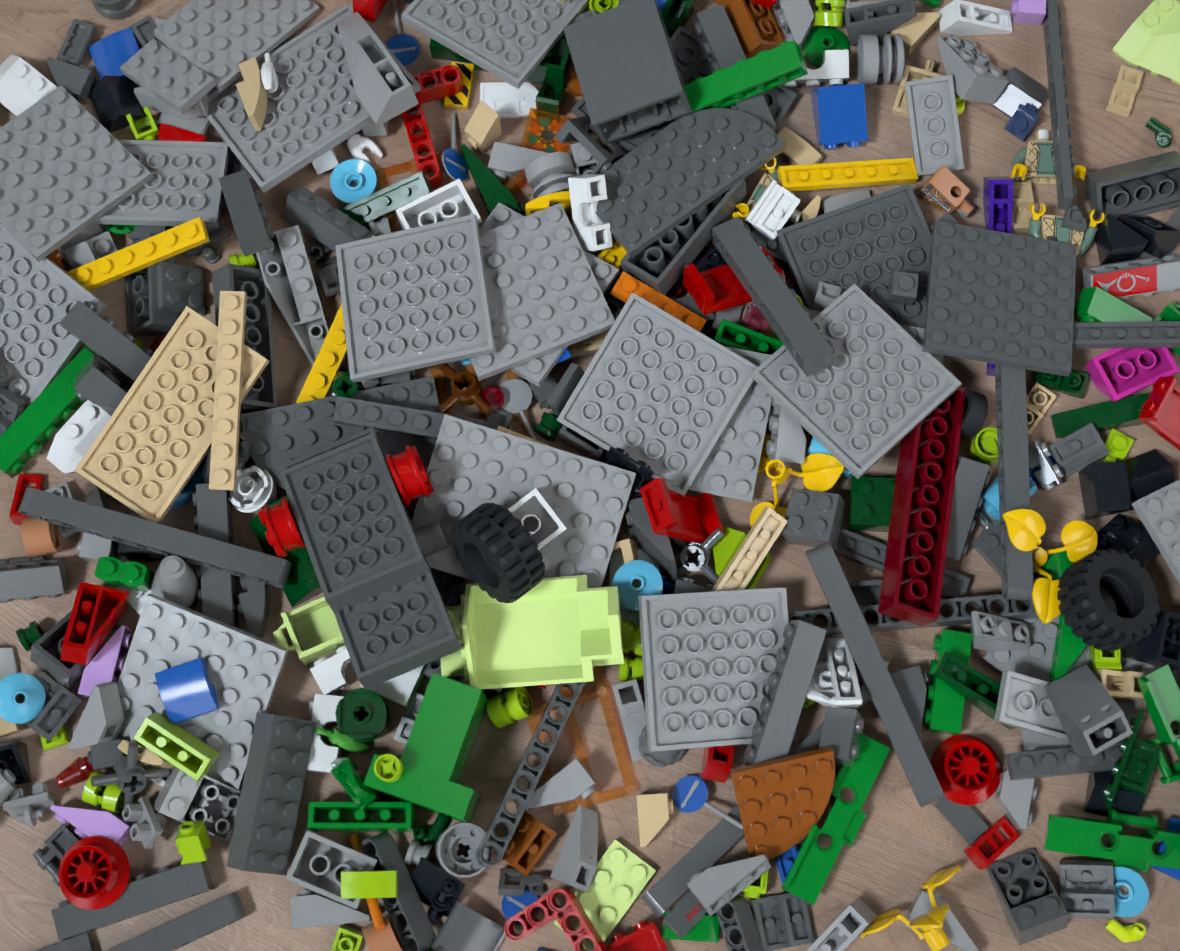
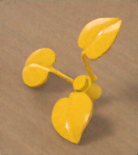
M765 434L758 473L765 470L767 476L772 481L774 505L770 502H761L756 505L750 514L751 528L765 507H770L785 519L787 508L778 507L777 485L784 483L788 479L789 474L804 477L803 483L808 490L826 492L835 485L844 470V466L831 455L814 453L804 458V464H801L803 472L786 468L782 461L769 459L766 447L767 442L771 440V435Z
M1016 509L1005 512L1002 516L1006 523L1011 543L1020 551L1032 550L1033 572H1038L1046 577L1035 580L1032 600L1039 619L1043 624H1047L1061 614L1059 610L1061 603L1060 600H1057L1060 580L1052 581V576L1039 567L1046 563L1049 554L1067 551L1068 559L1075 563L1093 553L1097 547V532L1095 528L1084 521H1070L1064 525L1061 531V541L1064 546L1044 550L1041 547H1037L1042 543L1039 537L1046 530L1045 522L1039 513L1029 509Z
M957 865L940 870L922 883L921 887L927 889L932 906L925 914L916 917L910 922L900 913L899 908L885 911L879 914L863 931L861 935L862 940L866 935L888 927L895 920H901L918 935L920 940L925 939L931 951H938L947 946L950 940L942 927L944 926V917L949 911L950 906L948 903L937 906L933 891L936 886L942 885L957 871H961V866Z

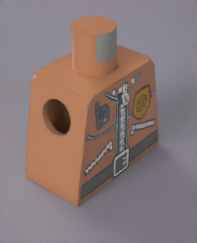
M945 165L936 170L916 193L919 198L943 215L946 212L950 214L955 210L962 217L966 218L974 208L964 199L970 192L969 188Z

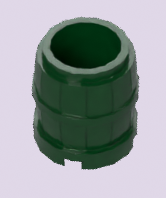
M364 688L349 691L348 694L340 699L335 712L336 722L342 732L353 740L360 742H370L380 738L388 729L391 718L389 707L385 700L373 690H365ZM360 707H364L365 711L369 712L368 717H365L364 721H359V717H355V712H359Z

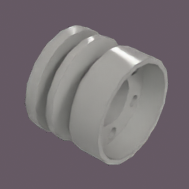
M876 34L859 35L857 45L858 82L876 84L878 75L881 73L884 84H888L890 78H892L893 84L901 83L905 67V49L901 34H893L892 41L890 35L885 34L881 45H879Z
M553 152L540 156L531 161L524 169L529 187L533 189L532 196L534 199L555 192L569 191L568 178L577 176L574 174L575 166L571 155L567 152Z
M459 823L448 827L440 835L436 843L435 855L439 866L448 874L460 878H470L482 872L486 867H482L477 862L476 852L485 835V831L472 823ZM460 843L462 846L467 845L469 847L466 851L468 856L464 857L463 855L458 856L456 854ZM485 848L483 851V856L487 861H490L491 848Z

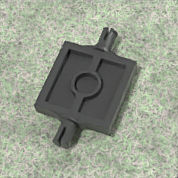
M980 512L974 519L983 530L971 545L1001 577L1000 520L990 523ZM1033 572V579L1038 575V573Z

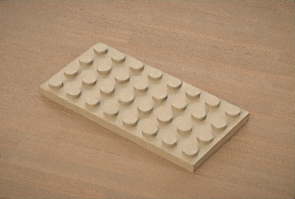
M188 306L185 307L74 470L146 520L159 524L208 453L212 441L218 326ZM245 344L241 403L269 363V360Z

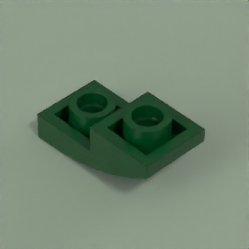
M1071 370L1070 375L1067 377L1037 371L1034 382L1051 390L1083 399L1090 374Z

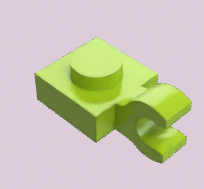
M1112 428L1104 441L1110 454L1106 455L1102 462L1123 461L1134 440Z

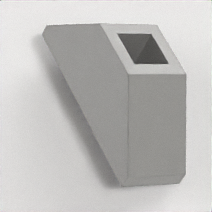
M778 0L771 7L777 10V22L780 28H784L786 33L784 36L785 41L794 40L802 48L814 21V14L809 1Z
M979 611L971 612L970 626L974 648L997 652L1031 647L1027 623Z
M114 681L97 684L92 689L91 696L85 709L82 711L81 719L73 732V737L68 746L71 750L116 739L124 721L118 687Z
M1007 768L1000 773V783L996 789L995 800L1016 830H1026L1027 826L1031 825L1033 812L1029 810L1031 801L1035 800L1037 786L1034 785L1035 778L1010 781Z

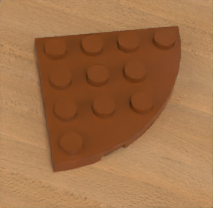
M832 747L730 769L749 858L765 855L767 860L775 858L799 843L809 833L813 824L816 825L829 802L833 789L835 760Z

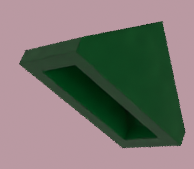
M667 0L662 11V17L669 35L672 36L679 25L685 26L694 13L695 0Z
M543 84L535 100L537 115L560 119L567 86L564 85L561 88Z

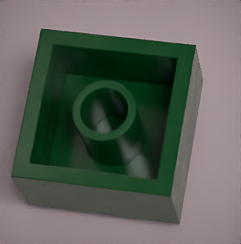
M855 476L851 477L848 482L847 530L889 532L896 478L861 476L857 479Z

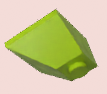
M724 527L725 535L713 546L715 569L719 577L747 536L744 532ZM768 553L744 590L755 588L772 559V556Z

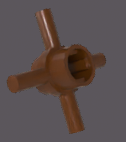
M448 363L441 366V371L452 382L453 395L436 408L439 413L445 414L458 402L463 405L475 404L486 416L493 412V408L480 396L482 392L481 383L487 378L479 381L477 375L474 376L470 371L464 370L457 373Z

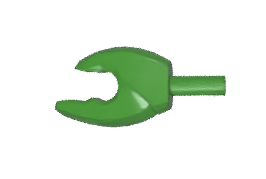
M317 726L315 730L319 734L328 736L331 743L346 750L366 753L369 748L365 743L355 741L347 736L340 728H333L330 731Z

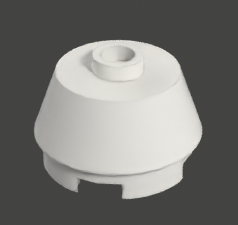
M251 466V468L243 471L241 469L237 470L236 491H230V497L228 498L238 511L258 513L262 506H267L276 501L277 488L266 469L263 471L256 466Z

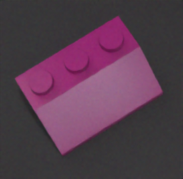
M1113 348L1093 357L1085 366L1095 387L1113 402L1154 384L1159 377L1172 376L1180 372L1168 348Z

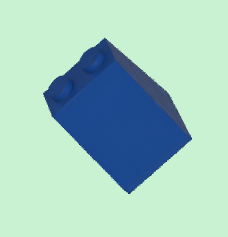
M864 83L810 88L817 144L824 145V149L838 148V143H847V147L862 146L861 141L868 140Z

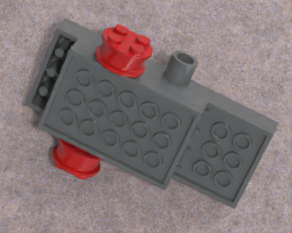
M373 427L280 465L282 471L279 473L288 498L283 497L281 503L269 508L264 505L258 511L262 524L266 525L268 530L265 532L266 538L270 546L274 547L278 557L282 556L285 558L288 556L289 551L299 547L307 548L325 600L334 612L355 673L365 690L462 649L426 559L427 556L448 548V542L438 520L415 529L406 506L410 505V501L423 495L427 498L430 497V493L434 492V489L425 472V467L416 447L408 445L405 446L406 451L394 456L390 454L385 455Z

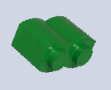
M100 557L94 575L112 586L126 585L135 591H149L154 572L138 562L123 563L114 557Z

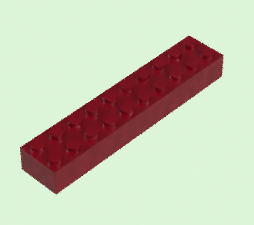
M959 387L900 442L878 613L920 626L937 621L939 616L966 388Z

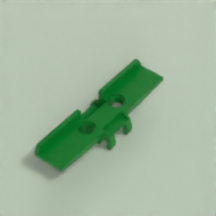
M1165 664L1137 679L1151 720L1157 731V734L1144 741L1160 747V742H1164L1174 747L1179 759L1173 763L1175 770L1171 771L1162 748L1157 765L1162 774L1160 778L1162 784H1168L1176 780L1180 784V690L1169 665ZM1175 720L1179 724V729L1172 731L1170 724Z
M863 733L858 734L857 743L860 745L858 758L854 759L853 766L841 765L834 778L830 796L833 802L826 820L820 829L813 824L781 886L782 889L811 905L815 904L843 845L845 844L846 847L852 848L859 828L867 817V814L861 811V808L890 750L889 747ZM843 788H850L853 791L854 797L851 802L841 800L840 791ZM820 834L831 838V845L828 848H821L818 845L817 838Z
M1109 809L1107 821L1049 813L1044 850L1104 858L1107 861H1113V867L1125 866L1139 872H1148L1150 865L1180 869V831L1157 828V815L1150 814L1149 817L1119 813L1116 809ZM1118 823L1147 827L1146 835L1123 834L1119 832L1122 831V825ZM1105 833L1110 834L1108 847L1103 846L1101 843V837ZM1157 840H1162L1165 844V849L1160 854H1155L1152 850L1153 843Z

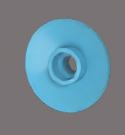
M350 159L340 163L335 167L330 177V187L333 194L339 200L346 203H354L373 194L377 185V176L372 166L359 159ZM354 182L359 183L358 186H356V187H351V184H352V183H354Z
M633 560L625 563L617 570L613 579V586H618L620 604L631 610H639L638 596L661 595L663 580L655 566L646 561ZM634 580L641 581V586L637 589L632 586Z
M14 673L3 678L0 681V717L7 722L21 724L29 722L38 716L45 704V691L39 680L26 673ZM19 693L25 696V700L22 703L15 701V696Z
M1125 866L1113 867L1115 915L1119 917L1136 916L1148 904L1149 889L1147 883L1138 872ZM1121 885L1128 887L1129 892H1123Z

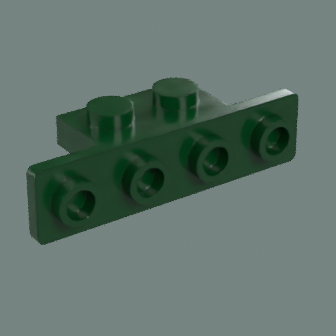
M1140 709L1137 717L1134 715L1131 717L1129 726L1133 734L1130 735L1129 739L1124 738L1120 748V752L1123 753L1121 762L1116 760L1111 774L1115 776L1113 784H1107L1103 798L1107 799L1106 808L1112 809L1119 787L1143 796L1147 792L1162 747L1137 739L1144 720V710Z

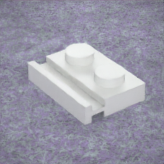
M772 180L744 220L751 223L754 228L769 239L774 240L777 236L776 231L782 229L801 200Z

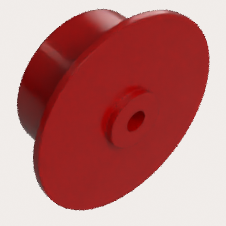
M963 734L949 737L938 745L931 757L930 764L945 798L961 805L982 803L990 798L998 788L1001 773L998 756L989 744L978 737Z
M101 836L87 837L77 841L64 854L58 872L59 885L64 896L73 905L86 910L102 909L113 904L125 891L130 878V864L125 851L115 841Z

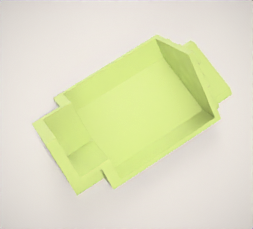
M587 575L543 578L539 584L513 603L498 602L496 598H491L486 591L480 589L477 583L466 584L465 594H461V605L446 607L462 649L441 658V674L443 677L464 676L465 680L470 681V686L477 689L594 681V666L624 664L618 586L588 588Z

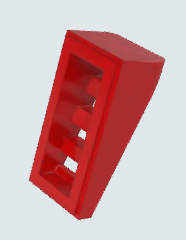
M160 123L159 141L207 142L204 135Z
M19 474L9 514L15 525H21L23 519L30 518L18 512L23 499V493H25L27 488L24 485L36 484L35 487L30 488L43 491V474Z
M1003 815L963 851L979 870H982L994 862L1021 835ZM999 827L1008 835L1009 838L1007 840L998 830ZM991 834H993L995 838L1001 843L1000 846L991 837ZM984 841H985V842L989 845V847L993 850L992 853H991L990 850L985 846V844L983 843Z

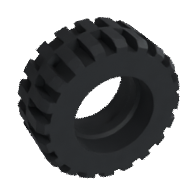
M483 503L453 526L451 539L453 540L452 545L456 550L458 559L461 560L463 568L470 574L471 579L479 585L480 589L486 591L491 598H496L501 603L516 602L543 579L545 563L542 562L543 556L538 550L536 541H533L530 532L523 527L522 522L515 518L509 510H505L503 506L495 503Z
M1114 549L1096 550L1068 567L1063 572V576L1058 584L1060 590L1057 592V600H1060L1059 610L1065 616V624L1067 626L1070 625L1073 629L1072 633L1077 638L1081 637L1083 643L1088 646L1094 645V648L1097 650L1110 652L1122 649L1150 634L1158 620L1156 617L1159 616L1160 606H1157L1159 594L1155 592L1154 588H1156V585L1148 577V571L1139 566L1140 562L1135 558L1130 559L1129 555L1124 552H1117ZM1099 585L1105 588L1112 596L1116 604L1117 615L1104 603Z

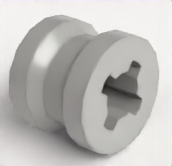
M387 217L382 218L378 222L369 221L371 232L376 234V236L392 233Z
M413 839L408 848L404 863L418 865L421 857L429 861L433 846L430 844L422 845L419 843V840Z

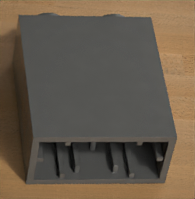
M621 0L617 7L602 13L597 11L584 12L576 17L573 24L563 27L591 124L604 145L693 112L662 14L655 0Z

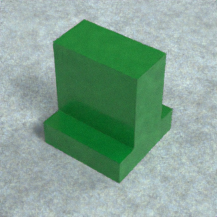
M432 673L400 759L403 764L401 778L391 783L379 779L374 772V764L379 755L374 754L363 785L377 792L405 802H412L413 805L463 823H472L481 795L474 789L459 783L487 709L488 699L483 691Z

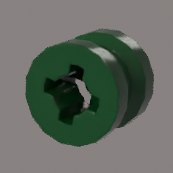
M342 371L334 376V394L345 398H351L355 395L357 382L353 383L350 380V372Z
M544 412L541 416V422L536 424L533 429L543 438L554 442L556 433L562 428L563 424L558 422L557 418Z
M36 621L29 623V627L25 629L20 628L16 630L20 643L28 652L31 651L32 644L44 635L42 628Z

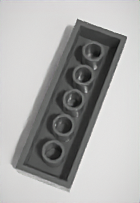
M745 178L631 258L627 253L620 261L622 270L665 296L684 273V267L693 262L713 237L712 228L724 223L736 209L735 205L740 204L747 195Z
M228 263L213 272L215 325L218 326L220 291H245L247 293L244 344L269 360V363L242 401L240 413L246 414L278 407L271 294L265 285L260 269Z
M257 712L227 867L248 872L287 875L316 722Z

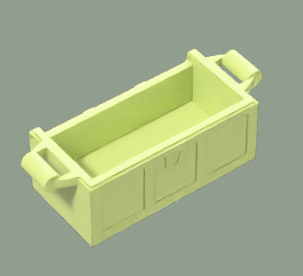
M325 597L313 600L290 612L281 613L284 623L278 630L272 633L277 645L285 647L289 651H296L304 665L332 654L338 648L345 645L334 612L325 600ZM287 628L293 646H288L282 631L283 629Z

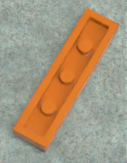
M624 271L610 293L626 303L633 292L701 332L707 321Z

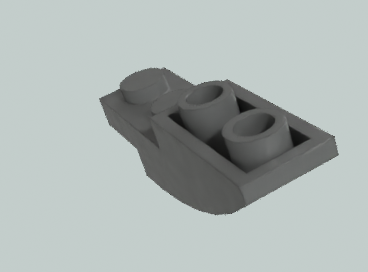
M244 542L236 544V546L249 549ZM240 577L243 590H248V592L238 594L240 602L237 603L240 616H245L247 623L244 626V631L263 638L269 616L268 584Z

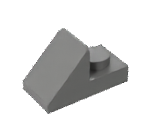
M106 231L64 251L72 268L75 269L118 250L109 232Z

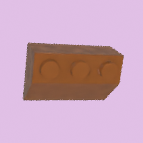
M716 0L717 5L723 4L747 59L756 56L760 51L774 49L785 41L771 7L767 8L757 5L751 0Z

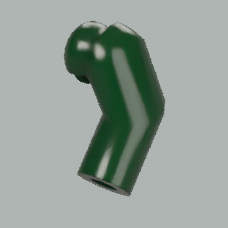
M1151 117L1145 127L1154 132L1156 145L1159 148H1168L1172 140L1170 128Z
M438 814L433 825L416 827L413 831V836L420 843L437 841L450 819Z

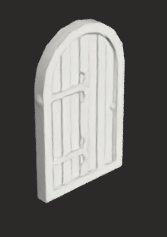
M507 82L480 83V102L483 101L499 115V118H523L530 116V112H536L535 100L539 91L535 86L524 82L519 89Z

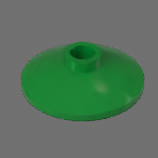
M821 26L813 29L807 35L803 44L806 59L813 66L820 68L823 62L822 54L825 50H849L847 37L842 31L831 26ZM824 42H829L831 45L825 46Z

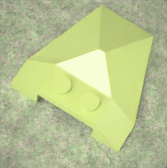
M1154 0L1133 22L1112 51L1129 65L1136 68L1137 66L1150 70L1151 74L1156 76L1158 74L1172 79L1171 82L1179 85L1180 0Z

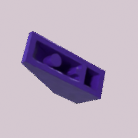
M1008 176L984 177L983 207L985 229L1012 234L1014 179Z

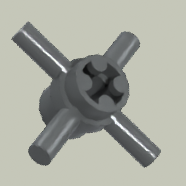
M717 528L702 543H688L684 540L671 538L681 549L679 556L681 563L676 567L677 579L687 570L693 572L701 570L714 585L716 584L719 576L708 564L710 559L709 549L725 535L721 529ZM698 551L700 553L698 556L699 563L695 564L691 558H688L689 552L695 553ZM667 575V579L674 583L675 581H672Z
M130 742L128 744L127 756L121 757L116 761L113 767L114 774L91 776L92 787L117 784L119 789L124 792L123 809L127 804H133L134 794L144 789L147 779L170 776V770L167 768L144 769L142 764L138 762L139 744L136 742Z

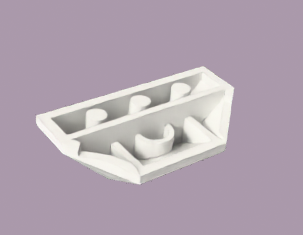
M11 54L0 65V103L15 116H18L57 89L51 81L21 57Z
M89 400L85 401L56 433L46 459L64 474L76 472L74 470L116 409L96 405Z
M824 638L806 697L824 706L858 708L862 704V697L853 657L845 639Z

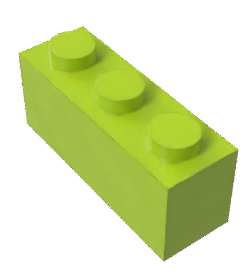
M158 712L146 717L133 738L197 781L207 775L220 754L176 724H171L169 719Z

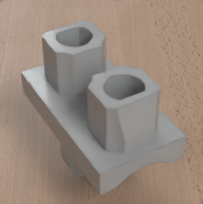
M44 782L34 784L32 786L33 795L27 797L23 789H14L8 796V801L3 802V810L9 813L11 819L17 818L18 823L26 821L28 827L36 826V818L43 817L44 811L51 810L50 807L52 805L56 806V801L51 796L49 787Z
M141 796L136 804H127L122 811L124 821L134 822L130 829L132 841H142L145 849H151L155 838L164 832L163 827L168 822L166 815L156 813L153 810L148 796Z

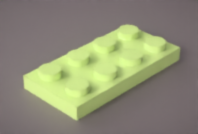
M617 840L613 841L597 863V869L588 892L578 889L575 893L576 898L603 942H605L656 871ZM572 915L569 923L572 928L578 929L580 927V920L577 916ZM555 920L553 924L562 930L557 920ZM585 938L583 941L584 948L588 951H593V941Z

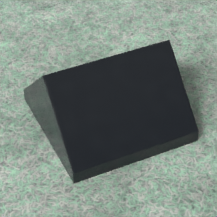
M104 75L89 93L101 125L110 133L130 126L126 117L128 114H131L134 121L147 116L134 93V88H137L135 82L128 77Z
M1108 214L1095 235L1100 265L1135 260L1149 241L1111 214Z
M1119 214V221L1149 241L1142 251L1158 259L1163 258L1180 242V230L1153 217Z
M1156 449L1125 460L1133 503L1175 482L1173 465Z
M1126 461L1090 463L1078 472L1085 518L1087 520L1134 510Z
M16 740L0 743V768L3 770L7 768L16 777L15 785L31 782L27 744Z
M1112 771L1089 773L1083 812L1107 817L1109 808H1106L1107 799L1103 798L1107 784H1113L1115 776L1111 775ZM1119 787L1112 809H1116L1119 813L1138 815L1146 794L1143 796Z

